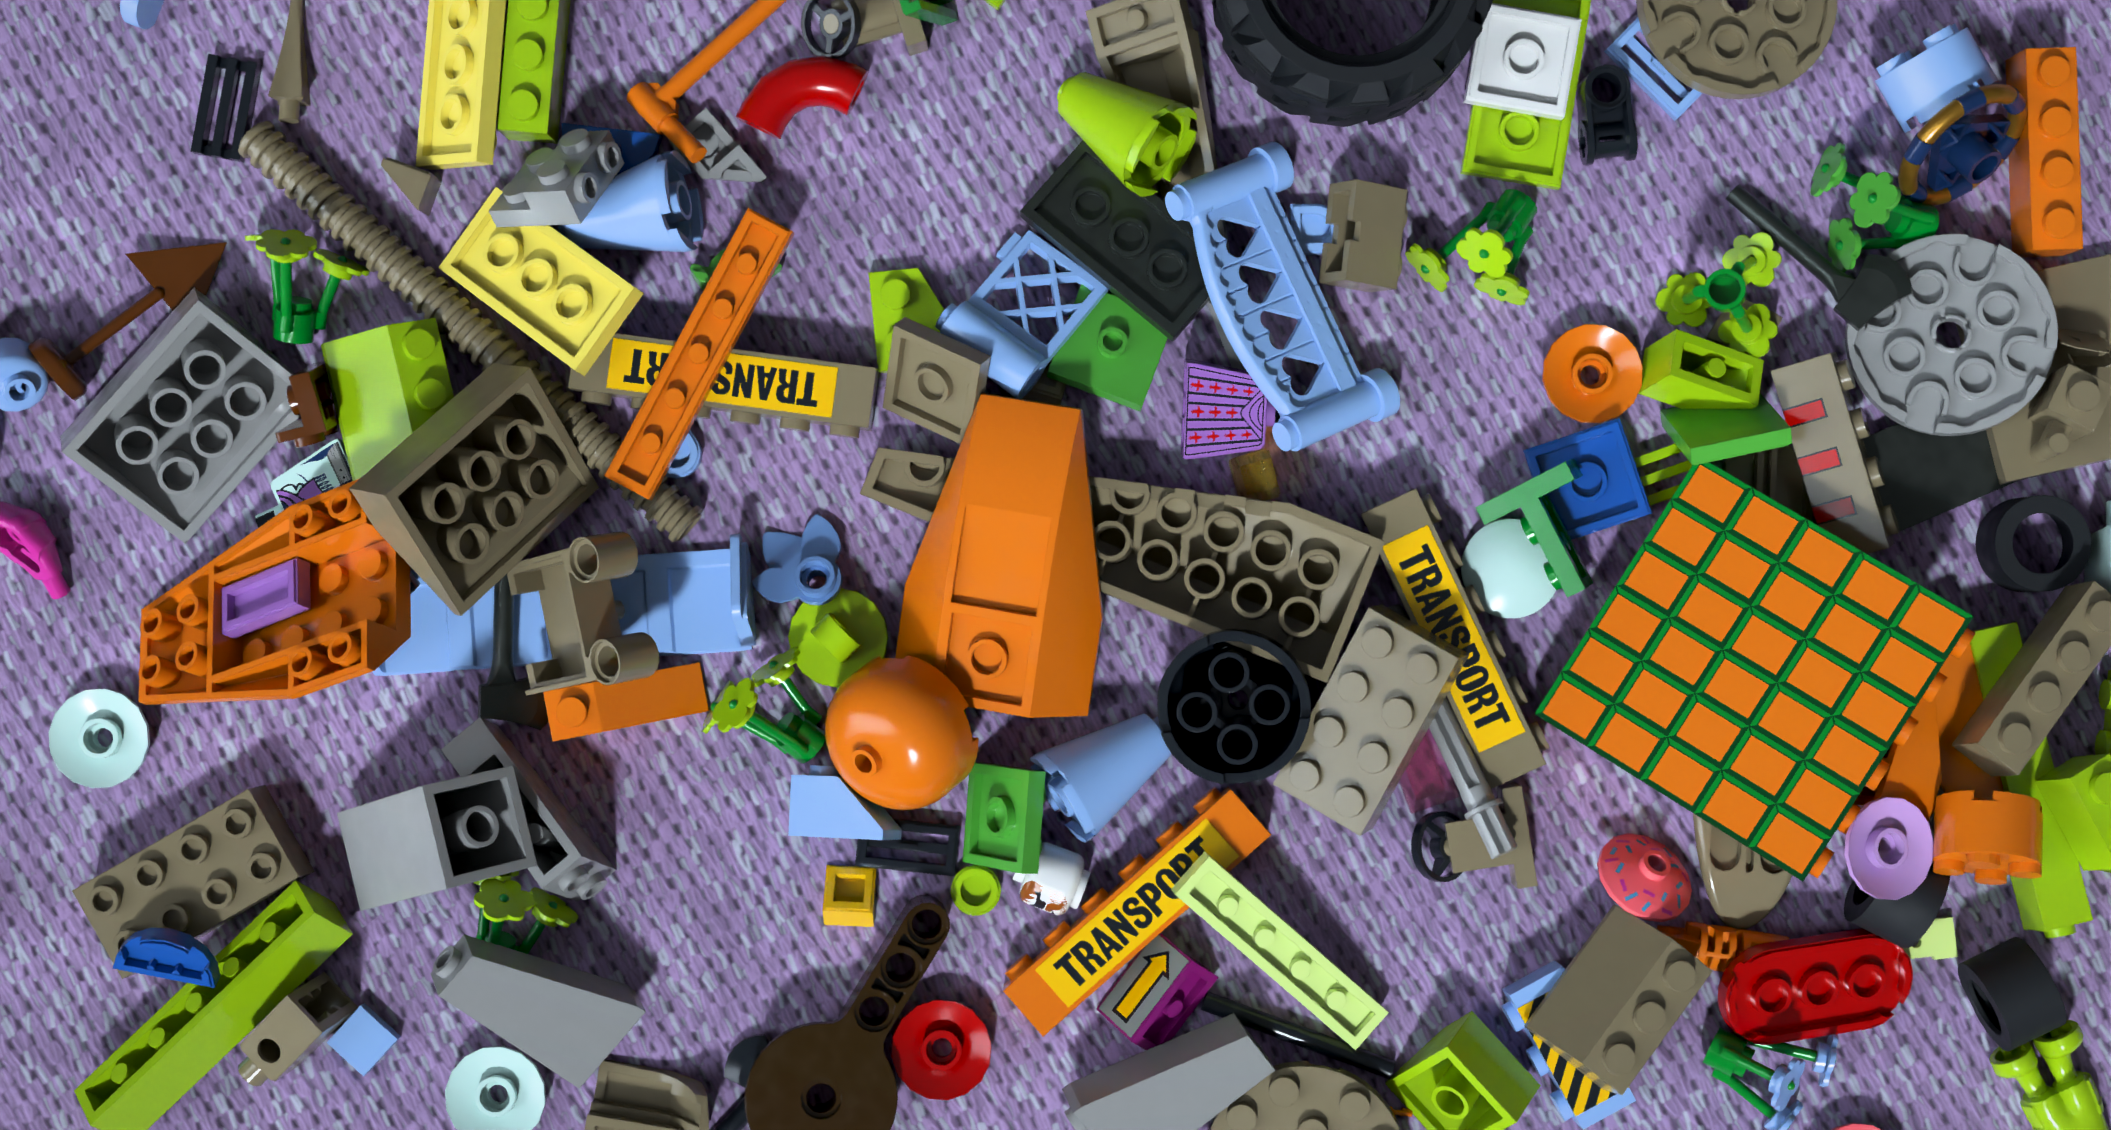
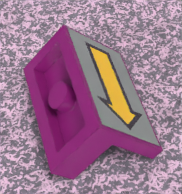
M1160 933L1137 954L1096 1010L1131 1042L1148 1050L1172 1040L1219 977L1206 966L1184 953L1164 934Z

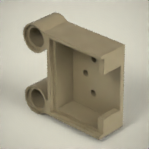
M611 532L578 537L573 540L569 548L520 561L507 573L511 596L539 591L553 658L552 660L526 665L530 690L525 691L526 696L598 681L603 685H613L648 678L657 670L659 651L652 637L645 632L621 634L619 620L624 617L625 608L621 601L614 600L610 579L628 577L633 574L637 567L638 550L635 541L629 534L625 532Z

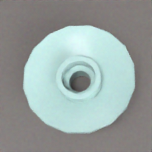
M107 688L84 690L68 698L54 714L48 732L50 753L58 770L72 782L89 788L114 787L130 779L143 765L150 746L149 724L141 708L127 695ZM103 728L111 731L113 735L112 743L108 747L102 746L98 741V734Z
M505 1046L483 1047L466 1055L451 1071L445 1089L446 1111L457 1130H532L540 1121L546 1104L545 1082L537 1066L522 1052ZM502 1085L506 1088L508 1094L506 1101L496 1102L493 1100L490 1093L492 1086Z

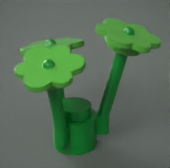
M1839 142L1835 146L1830 145L1826 148L1821 156L1820 164L1816 167L1812 177L1814 182L1810 190L1811 195L1819 197L1823 191L1828 192L1831 187H1836L1841 181L1857 188L1858 191L1851 196L1849 201L1850 207L1855 210V224L1862 228H1869L1873 223L1884 224L1885 229L1891 233L1890 237L1861 239L1857 230H1853L1850 218L1832 220L1829 226L1830 240L1827 244L1828 255L1832 257V264L1844 273L1847 270L1853 269L1861 250L1898 249L1912 241L1936 234L1939 225V212L1935 206L1907 200L1901 195L1900 189L1892 185L1893 175L1884 171L1877 175L1867 172L1859 177L1846 171L1848 163L1846 156L1843 154L1845 144Z

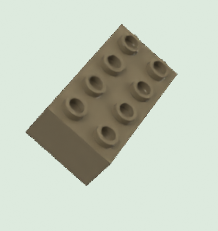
M266 785L243 791L72 890L114 964L121 945L134 932L151 927L171 928L199 939L289 887L295 880L299 881L315 871ZM117 969L122 979L137 974Z

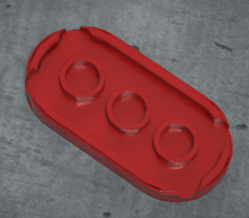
M1863 928L1762 943L1744 950L1728 965L1722 975L1718 988V1006L1724 1021L1731 1029L1742 1035L1745 1039L1761 1045L1870 1029L1885 1023L1894 1015L1891 1011L1896 1008L1897 1004L1905 1002L1912 986V965L1909 956L1903 948Z

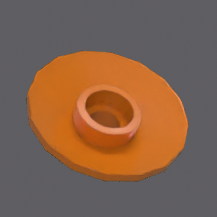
M1584 324L1567 330L1551 344L1543 361L1542 382L1548 399L1561 414L1580 423H1602L1619 417L1634 403L1642 387L1643 365L1636 347L1623 333L1606 325ZM1591 366L1597 370L1598 380L1595 384H1586L1582 380L1581 371L1584 367Z

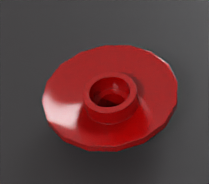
M934 999L917 1005L901 1019L893 1035L891 1057L897 1075L911 1091L927 1099L950 1100L967 1094L982 1081L990 1065L992 1043L986 1024L973 1009L955 1000ZM939 1038L949 1040L952 1045L951 1052L945 1056L937 1055L933 1050L934 1041Z

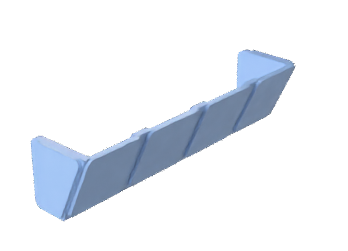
M730 534V549L638 555L637 567L633 574L628 577L610 579L614 600L621 601L625 608L624 617L619 620L621 634L645 632L655 641L659 656L752 650V646L757 644L751 555L747 542L742 541L741 534ZM411 571L420 582L417 589L410 594L411 637L375 671H372L375 676L491 668L493 659L494 586L462 616H459L450 610L415 571ZM539 591L514 595L513 667L552 660Z

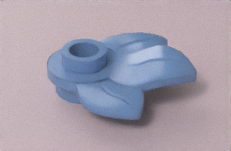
M818 514L813 516L805 527L802 538L782 532L768 531L763 534V555L769 569L760 573L752 581L755 589L763 597L777 603L800 599L809 605H823L832 601L838 595L842 587V575L836 562L841 551V542L837 532L825 518ZM823 576L826 578L824 586L818 589L809 586L812 578Z

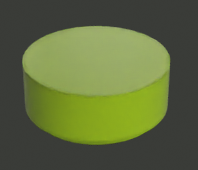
M973 864L962 868L955 875L951 884V897L954 904L960 911L968 915L979 916L988 913L996 906L1001 894V884L998 876L993 870L985 866Z

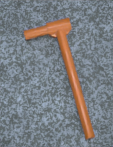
M787 0L755 1L663 86L659 83H637L628 92L627 102L658 134L665 135L692 163L701 161L706 155L707 150L679 121V105L676 100Z

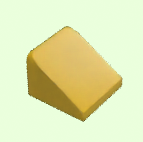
M826 866L822 910L825 925L874 927L877 868Z

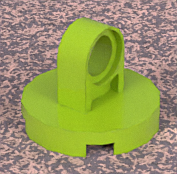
M841 588L838 595L832 601L826 604L809 605L803 602L792 617L788 634L790 649L797 647L800 651L796 664L801 672L818 684L839 688L849 676L872 659L879 656L881 659L885 658L889 639L886 619L877 605L860 592Z

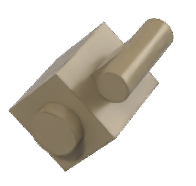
M2067 364L2051 373L2028 418L2046 427L2039 442L2032 445L2030 449L2031 457L2037 462H2044L2065 452L2070 446L2069 439L2076 441L2094 432L2110 401L2111 383L2071 364Z

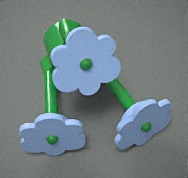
M1720 1027L1706 1053L1703 1063L1714 1068L1712 1077L1729 1085L1768 1118L1763 1125L1767 1130H1787L1803 1107L1802 1102L1798 1099L1789 1108L1786 1107L1790 1097L1799 1086V1079L1806 1064L1802 1059L1813 1061L1812 1071L1820 1073L1818 1085L1821 1087L1828 1086L1830 1075L1836 1063V1048L1839 1036L1836 1034L1829 1035L1827 1043L1818 1042L1816 1050L1785 1042L1770 1045L1755 1044L1734 1030L1731 1033ZM1747 1045L1794 1056V1058L1789 1062L1788 1066L1781 1064L1774 1071L1753 1060L1752 1057L1756 1050ZM1747 1069L1770 1081L1768 1090L1774 1094L1771 1106L1735 1077L1733 1073L1743 1077Z

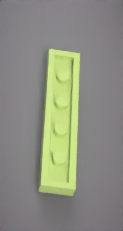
M1204 851L1171 888L1179 899L1353 1049L1356 1050L1388 1015L1389 1012L1377 1000L1207 852Z

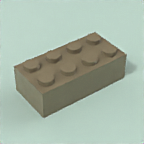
M1382 604L1369 607L1311 713L1308 731L1300 749L1289 763L1279 771L1273 785L1359 836L1373 829L1466 662L1469 653Z

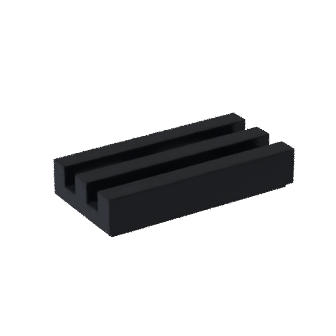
M208 54L191 152L197 155L245 162V158L239 154L238 149L243 136L251 129L262 69L261 64L248 60L244 62L236 58L228 57L227 59L218 55ZM221 69H226L212 146H208ZM244 72L245 77L232 148L225 149L238 73Z
M892 818L902 831L949 836L948 844L903 839H858L855 866L955 876L960 825ZM867 846L947 855L946 864L866 856Z

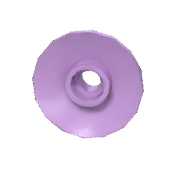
M1880 797L1866 803L1848 828L1844 853L1849 874L1860 890L1876 899L1898 900L1912 894L1925 880L1933 861L1934 841L1929 822L1917 806L1903 798Z

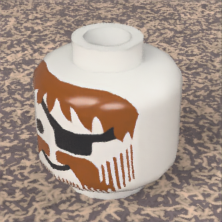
M1042 842L1038 874L1015 873L1013 880L1022 883L1019 895L1024 903L1055 915H1062L1067 912L1069 907L1078 908L1091 872L1084 869V859L1078 853L1049 842Z

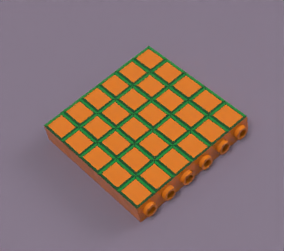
M1710 462L1692 465L1536 710L1535 715L1799 880L1804 881L1808 873L1818 878L1835 853L1828 849L1826 845L1836 830L1846 835L1849 826L1860 812L1861 807L1854 804L1864 786L1875 791L1891 766L1882 758L1893 742L1903 747L1917 726L1919 720L1910 715L1922 698L1931 703L1947 679V676L1940 673L1939 670L1949 654L1960 659L1976 634L1967 628L1974 616Z

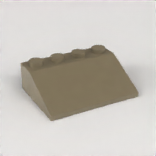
M493 363L349 489L377 532L455 615L462 616L586 501L599 486L531 368Z

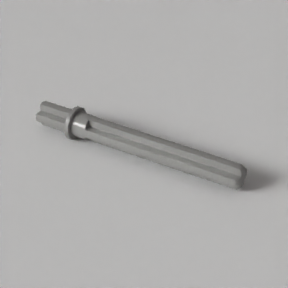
M1400 604L1388 607L1389 609L1407 618V615ZM1445 698L1429 729L1468 811L1464 814L1466 820L1473 819L1491 859H1495L1515 850L1518 846L1499 809L1503 801L1501 798H1495Z

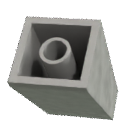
M513 765L419 786L337 813L360 911L537 866Z

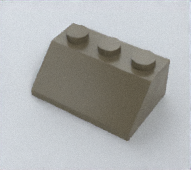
M1613 905L1525 1023L1524 1027L1601 1089L1623 1095L1713 971L1674 939L1626 912L1619 906Z

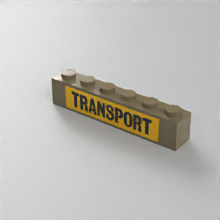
M615 333L585 376L572 368L570 369L568 388L582 393V402L611 406L612 397L632 399L630 408L640 410L676 341ZM733 349L696 418L710 419L711 410L730 412V421L735 423L760 425L761 417L780 419L779 428L809 432L810 423L830 426L829 435L858 439L860 430L872 431L879 372L875 367Z
M1414 488L1361 513L1370 535L1385 541L1380 556L1410 620L1469 653L1466 662L1447 694V698L1490 788H1495L1545 765L1546 762L1541 752L1550 747L1538 722L1535 721L1527 724L1519 706L1528 703L1527 698L1516 676L1514 675L1506 679L1498 661L1505 658L1506 654L1495 631L1492 630L1484 633L1476 615L1485 612L1473 585L1471 584L1463 588L1455 570L1462 567L1463 563L1452 540L1448 539L1441 542L1433 524L1442 521L1430 494L1428 493L1420 497L1417 489Z

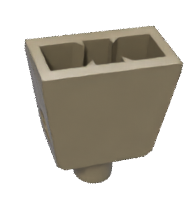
M323 972L288 994L242 1041L240 1047L247 1057L238 1065L240 1075L246 1082L256 1087L261 1086L268 1078L276 1082L312 1054L357 1010L358 1006Z

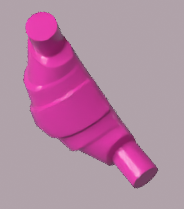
M0 502V552L14 563L19 564L33 578L42 580L52 599L66 596L71 589L62 575L63 567L55 545L57 539L47 526L46 520L41 514L31 509H24L7 502Z

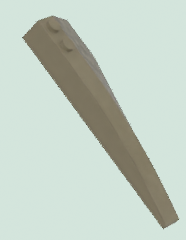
M878 447L860 494L930 523L955 458ZM1089 476L1101 593L1204 635L1223 629H1247L1262 633L1276 640L1290 651L1306 676L1325 684L1328 683L1385 543L1384 540L1291 503L1249 499L1241 496L1220 495ZM1225 641L1228 644L1283 665L1277 658L1259 647L1240 641Z

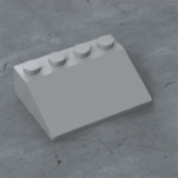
M194 287L60 436L61 452L186 544L277 442L275 433L300 417V415L293 413L287 398V386L291 385L289 376L295 373L234 318Z

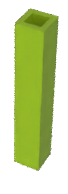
M2017 622L1974 630L1976 634L1971 640L1970 645L1983 700L2023 646ZM2045 737L2019 775L2000 777L2004 792L2027 795L2041 802L2043 813L2042 877L2028 879L2010 876L2023 929L2043 931L2045 938H2057L2076 933L2075 924L2092 921L2093 917L2079 862L2035 782L2043 775L2055 769L2047 737Z

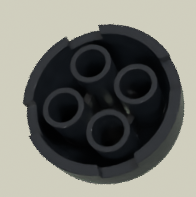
M1223 629L1205 634L1189 643L1178 653L1166 669L1157 694V712L1162 731L1161 735L1171 754L1193 774L1219 784L1260 781L1281 770L1300 749L1308 731L1311 718L1310 688L1306 675L1296 658L1282 644L1271 637L1247 629ZM1225 641H1240L1259 647L1273 655L1283 665L1228 644ZM1242 690L1246 693L1248 701L1242 707H1235L1229 701V694Z

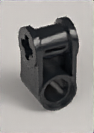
M1604 64L1598 66L1580 80L1576 90L1579 120L1578 143L1581 162L1583 165H1592L1595 159L1622 156L1626 161L1635 160L1638 141L1636 125L1632 114L1628 76L1621 68L1615 65ZM1594 79H1603L1611 85L1613 90L1611 102H1601L1595 98L1592 92ZM1615 139V140H1613V141L1600 142V140Z

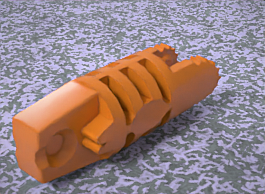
M1686 921L1685 928L1657 925V930L1674 939L1708 968L1721 972L1726 970L1736 956L1752 946L1789 939V937L1780 934L1736 929L1713 924L1708 925L1692 921Z

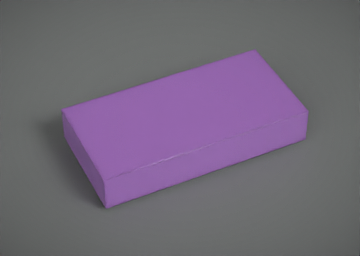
M297 557L223 587L222 634L236 639L310 610V562Z

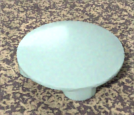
M1502 519L1487 524L1467 542L1461 560L1463 563L1461 567L1464 587L1473 585L1485 612L1501 618H1521L1537 612L1553 597L1556 589L1549 581L1543 565L1548 560L1540 544L1533 545L1529 541L1522 528L1520 519Z

